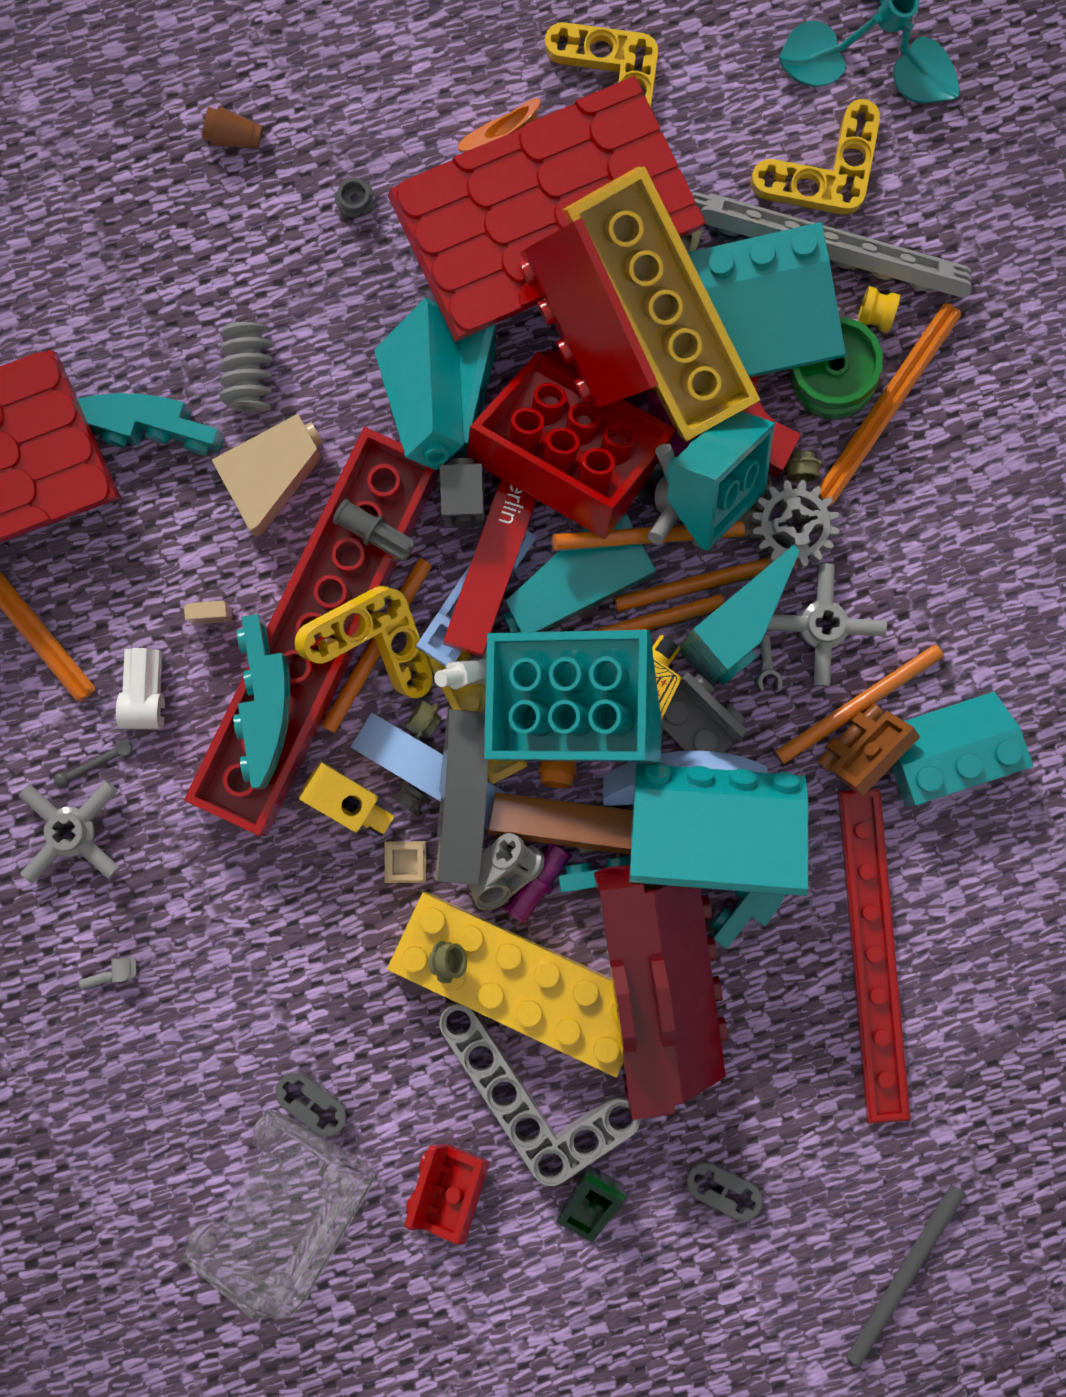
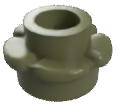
M794 452L790 455V459H788L784 470H787V480L790 482H800L801 480L814 482L820 478L819 469L823 467V462L815 458L813 452Z
M422 700L415 707L405 725V728L414 733V738L418 739L423 734L430 737L441 720V716L436 713L438 705L434 703L432 706Z
M439 941L433 946L432 952L429 955L428 966L430 971L437 976L439 982L450 983L453 978H460L465 973L467 956L461 945Z

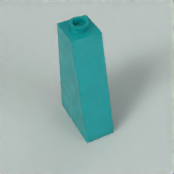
M425 297L374 349L405 457L438 470L440 465H443L464 445L459 341H454L438 304Z
M627 514L622 517L613 530L634 528ZM584 527L580 532H589L590 530ZM642 544L560 550L506 600V607L509 612L502 616L511 633L545 632L653 578L656 570Z

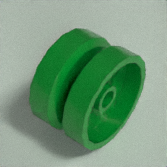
M839 317L846 357L791 369V387L797 402L808 413L822 419L842 420L858 414L871 402L881 376L883 351L876 335L863 323L848 317Z

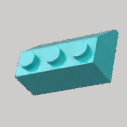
M495 324L459 340L464 445L452 456L453 458H466L470 425L483 411L497 350Z
M740 411L706 430L698 438H694L678 457H673L669 462L665 474L666 481H669L667 500L700 548L708 551L766 492L775 422Z
M994 691L906 720V723L915 728L920 738L892 766V770L906 807L919 805L1034 767L1020 726Z

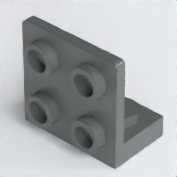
M689 672L679 682L661 720V729L683 751H714L724 753L735 741L741 739L748 732L742 726L746 720L732 705L727 704L723 707L712 696L716 690L702 675L697 674L693 677Z

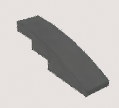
M448 709L439 786L441 801L437 835L439 836L435 880L437 882L479 885L489 759H484L485 713Z

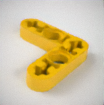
M565 22L554 24L547 30L545 35V52L550 60L563 65L620 72L618 82L636 76L639 84L646 91L645 97L651 107L658 45L650 35ZM560 36L567 37L568 45H566L565 50H558L556 42L559 41ZM580 38H585L584 54H578ZM597 41H604L611 46L612 52L607 57L599 58L592 54L590 47ZM637 47L645 48L646 55L643 58L642 72L634 71L636 58L634 53Z
M867 99L855 100L847 107L841 122L833 170L776 159H765L755 166L752 173L750 186L753 193L764 200L841 215H849L856 212L862 205L867 192L880 123L878 107ZM858 112L865 113V120L867 122L862 130L861 137H853L857 127V120L855 118ZM848 149L859 150L863 154L864 163L860 166H850L845 162L843 153ZM766 172L774 173L773 179L776 182L773 183L772 187L764 186L765 180L759 177H764ZM788 174L793 175L789 192L783 191L786 185L783 182L786 181ZM847 177H854L851 194L855 197H852L850 202L846 203L843 201V195L839 192H842ZM802 179H811L817 184L818 193L814 196H804L798 191L797 183Z
M385 586L375 587L305 624L296 634L294 643L299 656L320 664L328 662L375 637L390 681L397 692L410 698H420L428 693L432 686L433 675L427 656L416 648L420 637L407 600L403 593L396 589ZM384 598L391 600V604L387 606V614L377 611L385 606ZM366 609L376 612L370 614ZM356 613L360 621L359 628L354 634L348 636L344 631V621L348 615ZM404 632L407 640L406 646L400 653L395 654L391 646L392 639L397 633ZM333 634L336 639L330 638L328 636ZM315 635L325 638L318 643V651L310 649V646L315 643ZM410 670L417 672V676L413 678V686L407 685V682L412 678Z

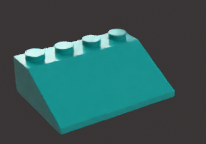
M822 222L688 252L749 378L846 357Z
M795 545L790 547L696 626L680 646L681 650L679 652L711 685L717 680L722 686L725 685L758 657L753 649L763 640L800 551Z
M650 630L487 633L484 759L498 761L661 762V713Z
M636 763L629 882L807 896L808 795L806 776L794 775L789 772L776 774L752 772L747 769L722 770L709 769L705 766L682 767L668 766L663 763Z

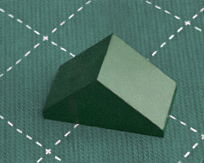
M591 1165L586 1166L556 1222L593 1242L624 1203L627 1196L624 1184Z

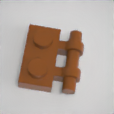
M874 703L864 713L859 712L850 720L852 725L838 740L833 738L825 746L827 751L817 760V763L826 772L831 770L836 778L861 796H864L920 738V735L913 726L889 711L884 713Z

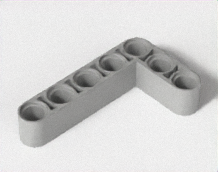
M457 1002L450 1003L444 1009L439 1023L444 1038L533 1176L541 1184L556 1186L563 1183L624 1142L638 1130L640 1119L632 1120L631 1117L630 1121L623 1126H616L609 1121L610 1112L618 1106L629 1108L625 1095H614L555 1133L479 1014ZM456 1010L465 1012L471 1020L470 1027L463 1032L452 1030L448 1024V1015ZM485 1046L492 1051L494 1056L493 1062L488 1066L479 1067L472 1062L470 1052L475 1047ZM500 1082H509L515 1087L517 1093L511 1101L502 1102L494 1096L493 1088ZM523 1118H532L538 1122L540 1128L534 1136L524 1137L517 1132L516 1124ZM582 1130H590L597 1135V1141L593 1147L581 1149L574 1143L576 1134ZM546 1154H556L562 1159L563 1163L557 1171L546 1172L539 1165L540 1159Z

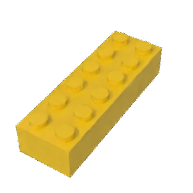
M645 166L634 168L562 209L569 224L580 218L583 219L659 384L653 388L671 423L677 429V434L681 438L688 441L760 401Z
M426 891L422 892L387 970L617 1078L624 1060L612 978ZM439 941L461 945L467 956L465 973L460 978H453L450 983L439 982L437 976L430 971L428 966L429 955L432 952L433 946Z

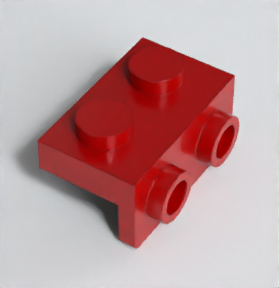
M449 1144L430 1145L419 1163L418 1170L420 1175L415 1191L407 1201V1217L404 1227L412 1231L423 1229L457 1245L465 1244L490 1161Z

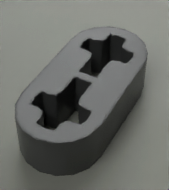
M292 1071L278 1081L275 1091L277 1102L312 1131L321 1136H332L344 1127L348 1113L345 1104L311 1076L302 1071ZM298 1080L304 1084L301 1090L302 1093L311 1099L309 1104L300 1097H296L293 1101L289 1100L286 1097L289 1089L285 1086L286 1082L294 1084ZM316 1103L324 1110H327L330 1106L335 1107L337 1112L334 1117L339 1121L338 1124L335 1125L329 1122L326 1126L321 1125L319 1121L322 1115L312 1107L313 1104Z
M707 1160L697 1161L687 1170L686 1185L691 1195L697 1200L742 1221L751 1220L761 1211L762 1195L751 1181ZM707 1170L712 1171L711 1177L713 1181L721 1185V1188L718 1191L710 1186H706L703 1191H699V1184L694 1177L697 1173L704 1175ZM728 1189L737 1194H742L745 1189L750 1190L749 1197L753 1204L751 1206L743 1205L741 1210H737L735 1200L726 1195Z

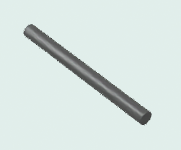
M953 1184L950 1185L847 1353L846 1358L860 1367L965 1197L966 1193Z

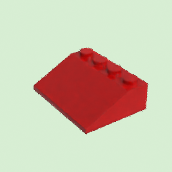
M582 218L521 252L524 259L518 263L521 273L528 286L530 287L535 284L542 300L537 302L539 311L547 326L554 323L561 338L555 342L557 349L566 365L571 362L573 363L579 376L578 379L574 380V384L584 403L590 401L593 407L599 408L659 385Z
M537 352L470 425L466 458L474 459L475 464H482V468L606 539L626 514L659 460L655 453L656 448L662 444H670L677 429L623 399L599 408L593 407L590 401L584 403L574 384V380L579 378L578 374Z

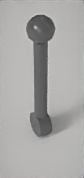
M120 740L116 744L115 749L68 773H57L54 777V784L59 788H65L69 785L70 780L119 755L128 756L131 754L133 746L127 740Z

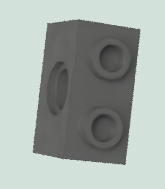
M471 458L450 459L449 465H440L441 516L445 528L484 527L485 493L482 464H474V459Z

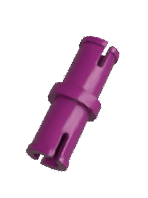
M548 844L543 853L545 862L541 874L517 891L509 904L504 908L511 916L524 924L528 922V918L543 896L551 894L554 889L552 883L567 861L572 857L570 853L559 845Z

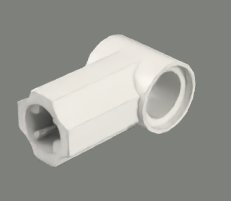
M148 648L124 650L123 692L119 693L116 702V722L119 729L161 730L163 728L164 717H160L161 708H165V699L161 693V650Z

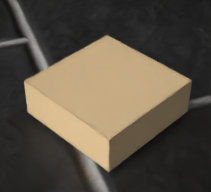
M225 601L186 603L184 605L185 620L192 625L233 622L232 607Z
M426 841L385 842V883H426Z

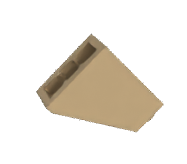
M298 414L212 459L247 527L255 537L262 535L322 458L317 449V446L323 443L312 422L304 425Z

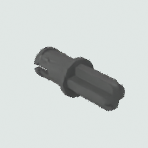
M345 499L340 504L334 514L333 522L361 537L364 545L369 546L372 544L399 561L406 560L414 548L415 542L413 539L384 523V517L379 515L376 518L351 503L348 499Z

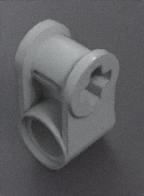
M506 833L500 836L482 852L479 885L467 884L475 905L481 910L498 908L522 887L536 879L541 874L545 862L541 850L531 845L525 846L522 839L515 834Z

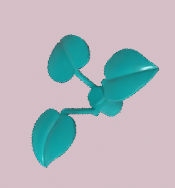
M880 0L881 5L877 10V14L838 45L835 32L827 24L820 21L801 23L789 34L778 57L781 67L792 79L811 87L826 86L838 80L845 72L846 64L840 52L847 49L874 26L879 24L881 29L887 32L902 30L900 50L904 56L900 57L893 66V79L898 91L905 98L923 104L952 101L959 96V83L955 68L947 52L938 42L923 36L917 38L909 48L910 31L914 28V24L910 19L919 8V0Z

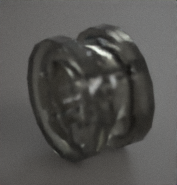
M401 780L399 782L400 790L396 793L392 792L390 797L420 817L422 815L421 807L424 804L429 805L432 800L404 780Z

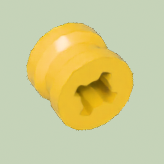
M868 286L862 299L857 321L866 326L869 324L877 326L880 332L888 334L898 309L900 295L892 292L884 295L879 293L877 288Z

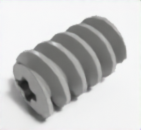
M235 322L222 329V337L226 342L222 344L221 351L226 357L221 361V368L226 373L222 374L220 383L226 389L221 391L220 400L228 408L239 412H265L271 410V404L260 401V397L272 394V389L260 385V381L272 378L271 372L261 369V365L273 362L271 356L261 353V350L273 347L272 340L262 337V334L271 332L272 328L259 323Z

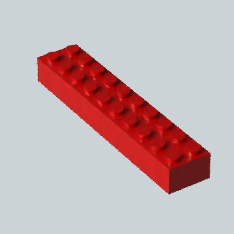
M365 426L363 427L266 628L270 654L283 653L287 656L290 671L291 703L289 722L277 768L265 789L251 788L250 781L245 782L243 779L240 757L246 756L244 739L238 740L236 737L233 717L239 714L238 703L255 701L254 695L248 696L243 676L184 801L258 836L268 835L358 647L356 646L322 664L314 663L299 656L294 643L296 634L305 624L379 586L386 587L399 561L372 544L369 546L364 545L361 537L333 522L334 514L340 504L345 499H348L351 503L376 518L381 515L384 517V523L410 538L437 482L440 468L434 470L406 458L402 443ZM366 609L370 614L374 613V611ZM356 613L348 615L344 621V631L348 636L354 634L359 628L360 621ZM333 634L328 636L330 638L336 639ZM315 635V643L310 646V649L318 651V643L325 638Z

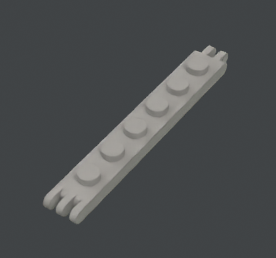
M692 193L696 201L695 204L698 206L706 222L705 224L717 227L718 231L729 236L741 234L753 238L814 224L811 221L720 195ZM823 225L829 260L838 267L845 269L856 267L867 270L873 276L883 280H890L892 278L908 282L911 287L921 291L933 289L961 298L967 297L971 293L972 272L968 266Z

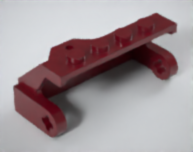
M613 866L594 872L596 891L601 899L625 1067L623 1082L632 1120L676 1114L674 1105L684 1104L726 1077L721 1042L728 1041V1032L724 1016L718 1017L716 1002L723 1001L719 976L712 977L710 962L717 960V950L713 935L707 936L705 920L712 919L709 897L707 894L701 895V889L695 887L630 883V866Z

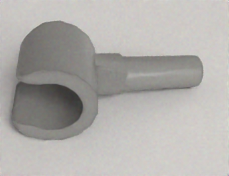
M764 635L760 643L761 671L757 674L755 682L758 689L764 692L763 678L768 674H772L776 680L775 690L779 691L783 683L782 677L773 668L770 636Z
M136 958L111 959L112 972H103L79 980L80 988L83 990L103 983L132 980L136 976Z

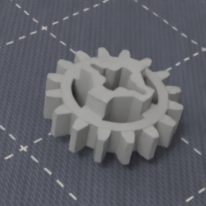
M786 480L781 484L780 493L771 486L766 491L769 501L759 498L755 503V506L761 512L752 513L749 521L758 524V527L750 532V537L761 538L762 542L756 548V551L759 553L767 549L770 552L768 558L770 564L795 545L800 551L796 559L799 569H804L808 566V557L814 563H818L823 559L820 550L829 552L834 547V544L827 538L835 537L839 534L840 529L831 526V522L839 517V513L828 512L827 507L833 501L831 497L824 500L818 498L821 487L817 486L811 492L806 491V481L801 480L797 487L792 489L789 480ZM801 501L808 504L814 511L802 505ZM780 503L779 518L768 521L772 508ZM791 517L794 523L805 524L797 533L794 527L784 526ZM820 528L816 542L809 547L810 532ZM774 539H778L786 544L788 549L780 546Z

